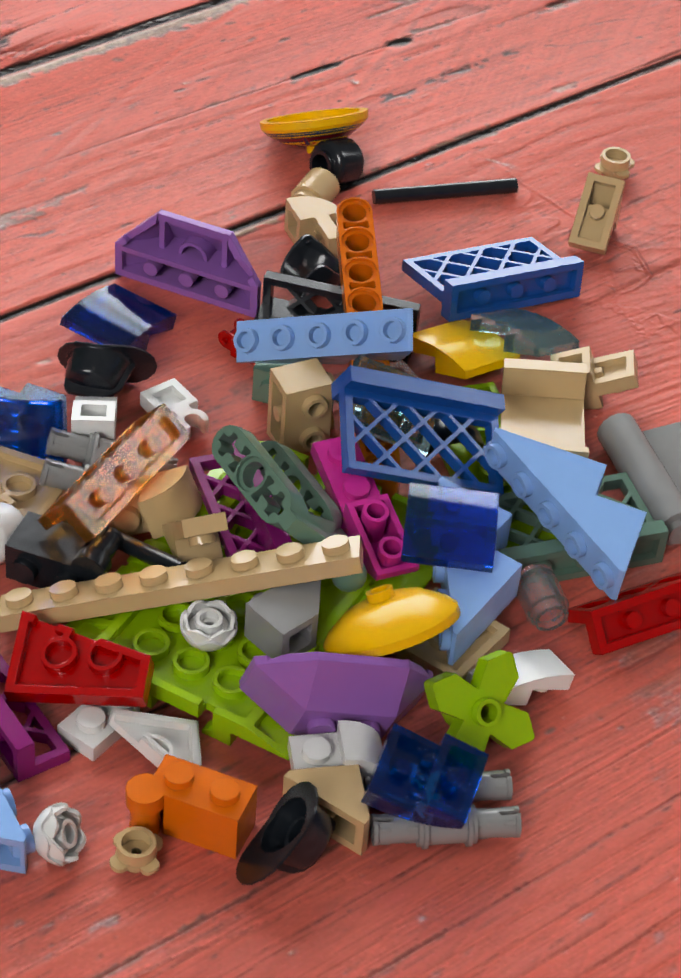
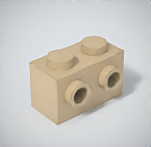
M317 358L270 368L266 433L271 441L283 444L303 454L311 452L313 442L329 439L330 429L334 428L331 384L335 379L331 373L325 371Z

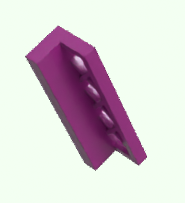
M235 440L232 444V446L235 449L233 455L244 458L245 455L240 454V452L235 447ZM213 454L189 458L190 472L208 514L226 513L229 530L218 532L226 557H231L234 553L242 550H254L256 552L273 550L285 543L292 542L287 532L266 523L260 518L227 474L222 480H219L204 473L207 470L222 468L215 460ZM260 469L254 474L253 484L255 487L260 485L264 479ZM222 495L238 500L240 503L233 510L218 504L217 501ZM237 524L253 532L248 539H244L229 531Z
M0 654V682L5 684L9 665ZM4 692L2 695L0 694V757L18 783L70 761V750L36 703L8 702ZM12 710L26 713L28 718L24 726L19 722ZM34 742L48 744L51 751L35 757Z

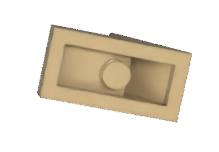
M588 173L569 237V247L602 255L606 254L612 230L616 229L625 187L624 180Z
M225 512L162 525L163 534L173 556L186 562L200 557H206L211 560L223 558L218 532L229 530Z

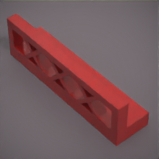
M681 572L620 591L616 601L605 596L565 609L568 622L586 625L594 655H604L681 629Z

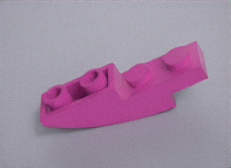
M341 437L313 442L310 453L323 481L326 493L342 513L341 528L348 537L360 535L363 547V563L367 573L378 581L418 571L420 565L388 494L380 495L375 481L371 477L342 473ZM356 442V461L366 462Z

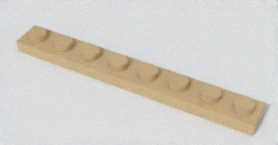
M332 535L321 542L303 545L298 542H290L273 550L261 552L242 550L234 553L231 557L213 560L200 557L192 559L183 565L171 567L152 565L140 572L123 575L111 572L100 575L96 579L81 582L63 580L53 584L51 587L33 590L27 587L16 588L7 594L1 595L0 633L18 630L22 610L37 615L38 620L52 625L363 573L360 535L350 537L346 535Z

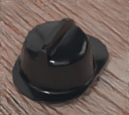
M75 341L61 346L57 355L60 364L66 369L65 391L68 394L77 396L112 397L122 391L126 383H137L146 380L155 374L157 369L156 360L150 353L140 348L126 345L94 344Z
M300 782L291 787L281 797L267 822L248 844L236 868V878L242 885H253L263 881L277 869L291 874L303 872L313 866L322 856L335 830L336 822L318 806L317 788L311 782Z

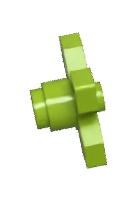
M497 650L480 657L470 683L456 673L447 671L424 681V689L430 709L441 712L445 722L450 726L440 743L447 769H454L456 765H461L462 768L466 767L468 769L480 764L489 738L502 747L509 749L517 748L534 739L535 735L529 713L504 704L519 678L512 652Z

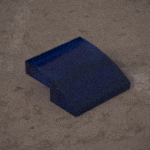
M114 283L96 290L75 304L62 316L60 325L97 344L126 345L147 350L150 335L173 329L177 314Z
M27 383L20 392L0 386V446L44 460L47 457L66 463L67 458L45 454L51 427L67 432L66 395L31 383Z
M409 483L400 562L492 573L499 493Z
M394 723L386 737L361 802L377 810L412 822L443 828L462 829L470 812L489 754L447 733L444 734L439 744H436Z

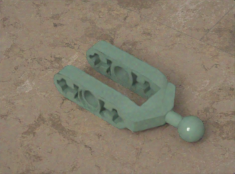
M234 425L224 426L216 433L212 442V454L215 460L262 520L287 532L303 544L321 542L332 535L347 536L341 528L342 513L289 447L270 440L260 443L250 431ZM235 440L236 442L234 445L240 452V454L245 455L244 458L233 455L235 449L232 446V444ZM260 469L264 479L260 485L255 487L253 484L254 474ZM297 480H299L301 484L300 492L293 485V483ZM311 508L315 511L321 512L322 514L319 517L314 515L312 512H309L308 510ZM363 563V573L331 579L333 584L341 591H357L366 581L367 569Z

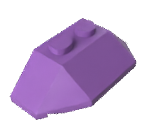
M161 209L115 242V274L253 318H255L260 308L261 282L233 231Z
M329 652L290 653L272 659L267 655L254 656L240 678L239 685L240 690L289 734L333 733L337 731L338 720H350L371 726L382 739L418 703L425 693L424 681L432 678L433 672L428 669L424 670L422 666L407 659Z

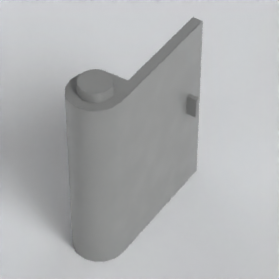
M618 413L610 416L598 428L597 437L617 472H627L654 521L663 519L669 530L667 545L681 544V422L642 431L630 414Z

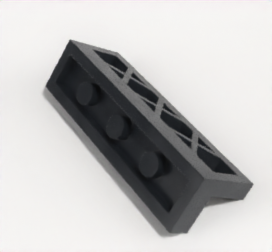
M267 270L263 280L262 304L254 320L344 313L341 286ZM274 286L288 289L295 298L289 301L273 297ZM315 295L326 297L333 306L328 309L317 307L310 298ZM382 296L383 310L413 308V333L417 332L421 304ZM412 352L401 361H389L407 365Z

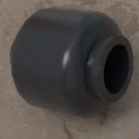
M347 137L320 141L314 146L309 166L310 170L316 167L327 169L337 178L339 185L342 186L352 184L360 178L364 168V158L359 145L354 140Z

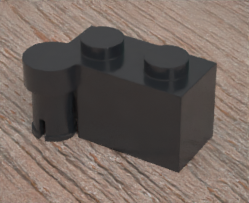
M28 511L5 544L6 578L38 588L51 587L53 584L63 580L81 582L96 579L100 575L109 573L111 570V560L117 550L123 545V535L119 530L112 527L109 534L105 537L108 525L100 526L95 534L92 530Z

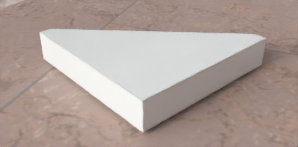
M112 708L108 724L157 768L166 754L202 766L199 724L197 720Z

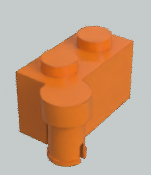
M166 754L154 774H137L127 782L125 787V803L130 811L129 827H145L158 835L161 829L160 818L163 816V834L236 859L256 823L258 785Z

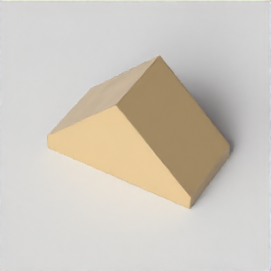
M359 764L289 770L284 775L282 796L291 787L300 782H311L317 788L318 806L336 822L331 838L361 856L367 850L370 815Z

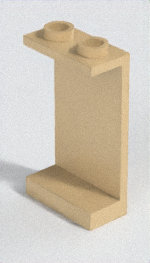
M504 358L501 394H504L505 411L501 413L500 429L588 458L589 447H585L584 419L587 363Z

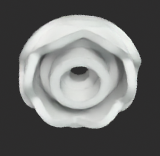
M196 600L192 602L188 609L182 612L180 616V631L187 643L192 647L207 652L216 651L227 646L237 634V615L222 600Z
M60 802L48 806L36 819L32 832L35 848L38 854L47 862L56 866H64L79 859L78 853L86 844V836L80 828L82 816L79 811L68 807L67 803Z

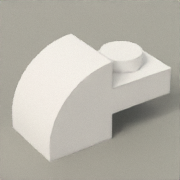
M75 396L71 416V433L89 436L90 433L94 434L97 432L100 434V437L116 440L117 397Z
M338 720L337 731L333 733L288 736L287 748L291 770L359 764L362 782L364 777L368 776L389 777L380 735L367 724L350 720Z

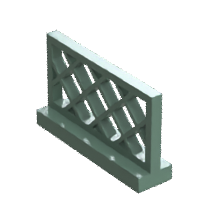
M627 472L603 476L598 496L647 512L628 568L662 562L669 535V530L663 519L654 521ZM620 488L625 498L620 502L603 495L602 492ZM514 492L504 493L498 499L481 497L512 513L511 523L515 519L534 527L530 535L510 528L508 540L519 544V546L499 549V552L523 564L518 589L590 576L576 559L571 558L567 554L564 546L558 539L547 541L538 539L542 530L553 533L542 526L536 514L522 509L527 504L523 499L518 498Z

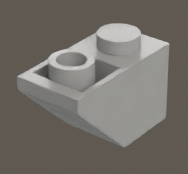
M321 580L270 588L265 592L256 594L246 603L244 636L263 653L270 656L271 659L284 654L305 653L314 648L317 640Z

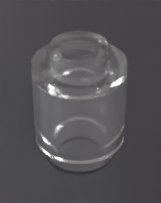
M531 564L524 567L521 571L516 597L528 622L535 625L540 631H551L560 627L568 619L569 602L553 569L545 564Z

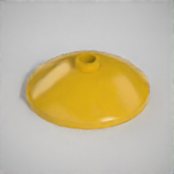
M392 584L380 585L368 590L365 593V600L355 604L341 616L328 632L323 648L325 652L373 657L385 656L410 648L440 634L459 619L461 611L458 602L444 593L419 587L393 589Z

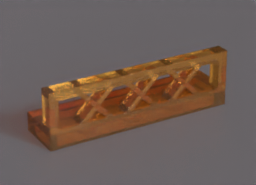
M165 403L161 404L135 420L38 519V522L45 530H48L66 519L86 543L93 540L191 438L190 433Z

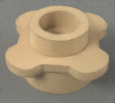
M608 147L600 154L601 161L595 164L594 170L607 177L627 179L630 174L629 169L634 167L635 161L627 150L620 147Z
M132 826L114 836L113 844L116 847V852L110 858V868L114 872L124 873L129 871L150 876L159 870L160 863L156 857L157 852L163 847V841L159 835L154 834L145 827Z

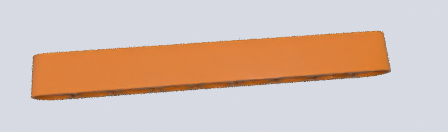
M346 198L338 204L336 211V241L343 312L383 310L372 207L370 203L362 198ZM389 360L349 361V366L353 365L391 373ZM353 404L354 415L365 427L375 420L364 405ZM392 411L388 416L396 424L395 411ZM380 423L369 431L386 451L396 443ZM361 439L357 442L367 463H374L378 458ZM398 447L390 455L401 467ZM373 478L375 484L382 487V494H388L390 501L395 493L399 494L400 482Z

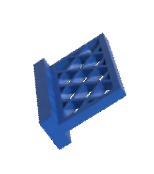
M533 237L404 259L402 262V271L442 302L441 316L449 322L579 297L584 269V261L576 255L560 258Z
M350 365L331 384L332 400L339 401L342 473L437 489L438 480L443 477L478 496L498 499L504 494L503 477L497 470L489 466L484 454L485 447L491 444L495 427L499 428L498 416L505 411L504 394ZM353 404L364 405L375 420L365 427L353 414ZM392 411L402 412L414 427L404 434L388 414ZM430 418L440 419L452 432L445 441L427 423ZM378 423L396 441L387 451L369 432ZM467 426L484 427L486 445L481 448L465 430ZM417 430L435 449L427 457L409 439ZM455 437L473 456L465 464L447 446ZM360 439L378 458L374 463L356 461L355 443ZM400 446L417 466L413 470L402 469L390 454ZM438 453L455 471L451 477L442 476L429 462ZM476 460L488 472L489 484L479 482L468 469Z

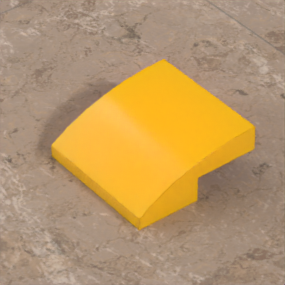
M463 319L413 333V352L435 357V373L466 380L503 368L504 358L520 359V354L503 338L481 325Z

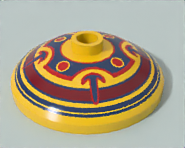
M362 107L306 111L261 120L260 129L267 136L285 145L307 147V153H312L314 146L320 141L349 137L364 124L369 115L368 109Z

